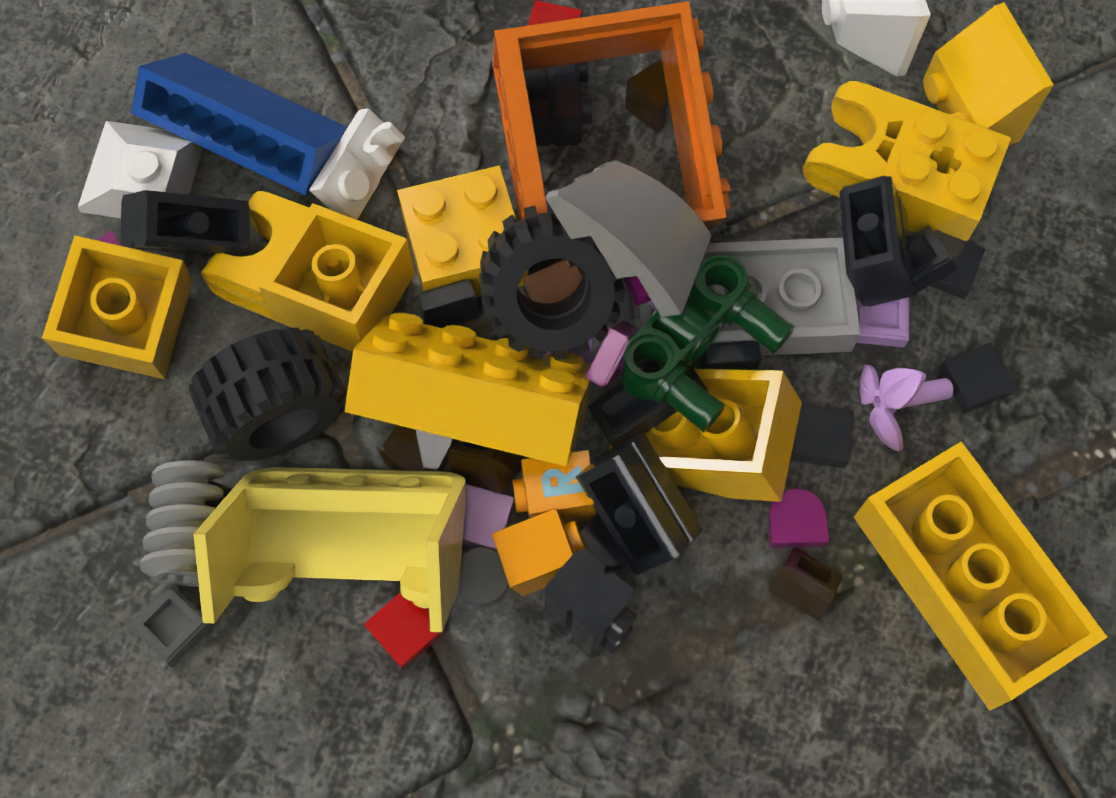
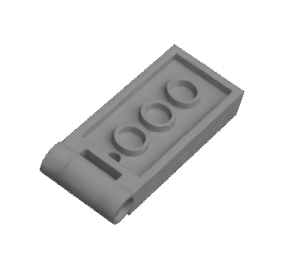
M843 237L708 243L702 262L716 255H727L737 259L745 267L748 276L747 280L759 292L757 298L795 326L790 337L775 354L759 342L761 356L852 352L861 333L855 291L846 274ZM622 279V282L626 289L625 302H617L621 311L617 323L606 321L605 324L608 332L611 327L622 321L641 329L654 313V310L648 303L636 306L624 279ZM720 285L707 286L716 294H730L726 288ZM726 325L712 344L758 341L739 326L734 325L730 327ZM592 337L594 356L597 355L605 338L599 342L595 337Z

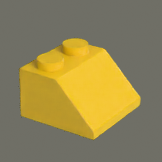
M1005 3L995 5L934 53L923 78L926 97L931 103L936 104L939 111L1012 137L1009 145L1020 142L1054 85Z

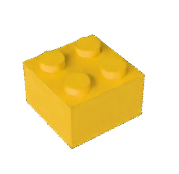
M500 165L397 190L403 222L422 291L470 279L476 298L481 297L479 274H481L480 260L482 251L488 252L487 240L494 230L500 234L504 231L502 221L511 215L515 217ZM528 270L521 277L518 287L524 286V277L528 276Z
M74 235L42 339L59 356L165 379L193 279L183 260Z

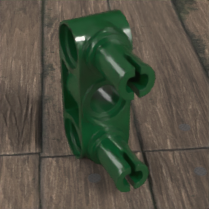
M727 255L711 256L701 263L682 314L661 317L656 309L650 319L630 339L625 349L621 371L623 387L630 395L638 399L656 401L660 405L665 402L705 433L721 415L725 404L687 375L689 372L687 367L694 364L705 353L726 325L730 327L734 325L739 326L773 354L787 341L795 326L757 298L759 292L747 280L748 276L745 267L737 259ZM720 285L726 288L730 294H716L707 286ZM644 359L652 360L660 366L661 370L647 373L640 370L635 363Z

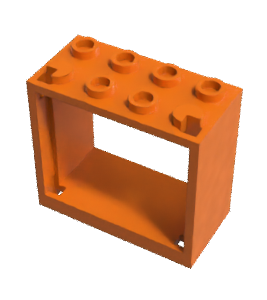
M689 1L494 31L492 65L519 220L525 218L523 209L534 205L537 214L547 213L524 71L660 50L686 203L703 221L708 231L727 218L726 210L731 209L728 192L731 190L727 178H720L716 158L722 155V138L718 125L710 124L707 104H712L713 102L712 81L708 71L701 72L698 51H702L704 47L703 30L699 29L698 18L692 19Z

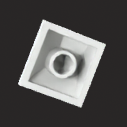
M822 0L824 22L826 25L832 26L837 44L896 77L906 75L931 15L926 0Z
M106 121L78 204L79 211L81 213L121 218L123 195L143 190L189 195L203 147L165 129Z

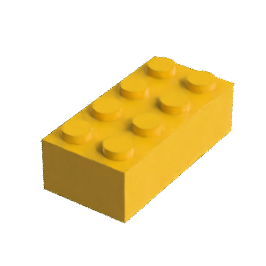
M393 313L390 316L385 315L353 349L344 412L567 466L584 424L593 382L585 377L592 364L584 362L581 356L567 351V358L555 360L553 352L551 354L544 353L543 359L530 356L529 346L525 345L520 352L509 347L508 338H501L497 341L477 337L476 332L467 327L450 325L439 328L423 324V320L413 314Z
M962 441L868 497L854 516L858 525L989 711L1013 700L1107 638V635Z

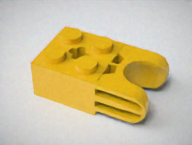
M849 81L842 84L837 89L832 100L831 109L834 121L840 127L855 134L864 145L846 147L834 143L820 144L809 153L804 163L803 174L807 182L821 191L840 198L839 191L845 186L881 176H891L898 191V196H900L906 210L909 231L917 233L930 226L934 233L938 230L967 242L980 222L1012 137L862 82Z
M257 191L248 201L250 221L255 233L268 240L269 243L263 250L250 256L239 257L225 253H216L209 259L201 271L203 280L214 295L229 303L291 328L314 331L315 335H319L322 340L353 352L356 345L385 315L390 316L415 275L407 238L314 203L309 208L269 192Z

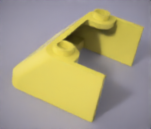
M287 467L263 468L247 473L193 534L203 623L215 624L234 596H242L251 602H264L274 599L280 591L289 585L293 577L400 581L401 595L405 599L413 601L414 605L418 607L429 608L430 632H443L459 590L466 509L465 478L456 473L441 471Z

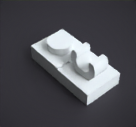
M370 109L358 110L309 191L330 210L357 220L380 183L382 175L405 139V136L391 122L383 123Z

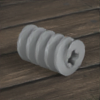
M186 460L165 463L153 470L151 479L152 484L156 488L149 493V505L154 509L146 515V526L151 532H148L143 537V547L150 554L145 555L140 560V569L144 574L172 585L199 587L193 534L215 510L214 507L207 506L206 501L223 498L224 492L222 488L208 484L209 480L225 477V469L222 466L207 461Z

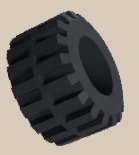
M547 204V213L537 214L535 205L524 208L525 218L517 221L511 215L502 221L504 231L500 234L494 230L487 240L488 252L482 251L480 260L481 274L479 276L486 318H491L492 329L498 337L502 338L507 335L509 347L518 352L526 345L529 346L531 357L543 359L545 351H553L555 360L567 358L566 350L576 347L580 355L590 350L589 339L595 337L601 342L607 336L606 321L617 323L621 315L617 302H625L626 289L622 282L623 278L617 279L591 236L570 239L549 204ZM546 259H565L575 263L583 270V277L577 289L570 296L558 302H536L527 298L518 289V284L523 274L534 264Z
M299 328L265 331L226 347L208 359L202 365L203 368L195 372L191 379L192 383L189 385L190 396L215 454H218L219 458L223 460H232L233 462L253 461L277 456L307 443L321 434L339 418L338 416L345 410L347 393L319 335H315L314 331L308 329L299 330Z

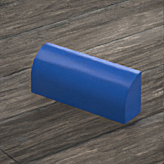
M188 53L139 66L131 114L303 195L311 193L309 191L310 187L348 128Z

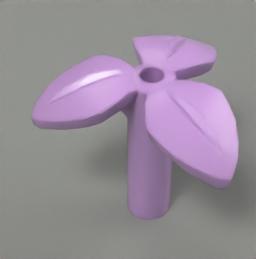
M865 364L859 384L861 404L873 403L875 408L872 410L869 420L879 439L892 450L898 452L903 450L902 433L893 416L895 411L904 407L950 399L953 396V385L949 379L943 378L924 382L926 374L921 371L895 368L884 372L879 383L878 374L874 367Z

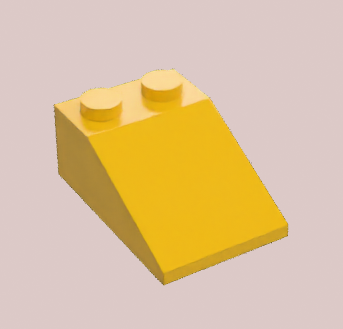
M694 369L707 387L708 392L725 404L724 410L718 419L703 433L677 411L645 433L674 483L678 486L726 498L782 502L802 405L800 398L784 371Z

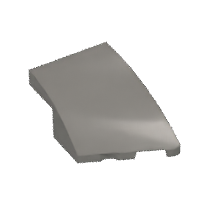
M617 160L606 162L594 168L592 173L583 174L573 179V183L548 192L545 199L570 239L591 236L617 279L632 276L639 278L661 317L682 314L711 238V234L703 221L688 204L657 180Z

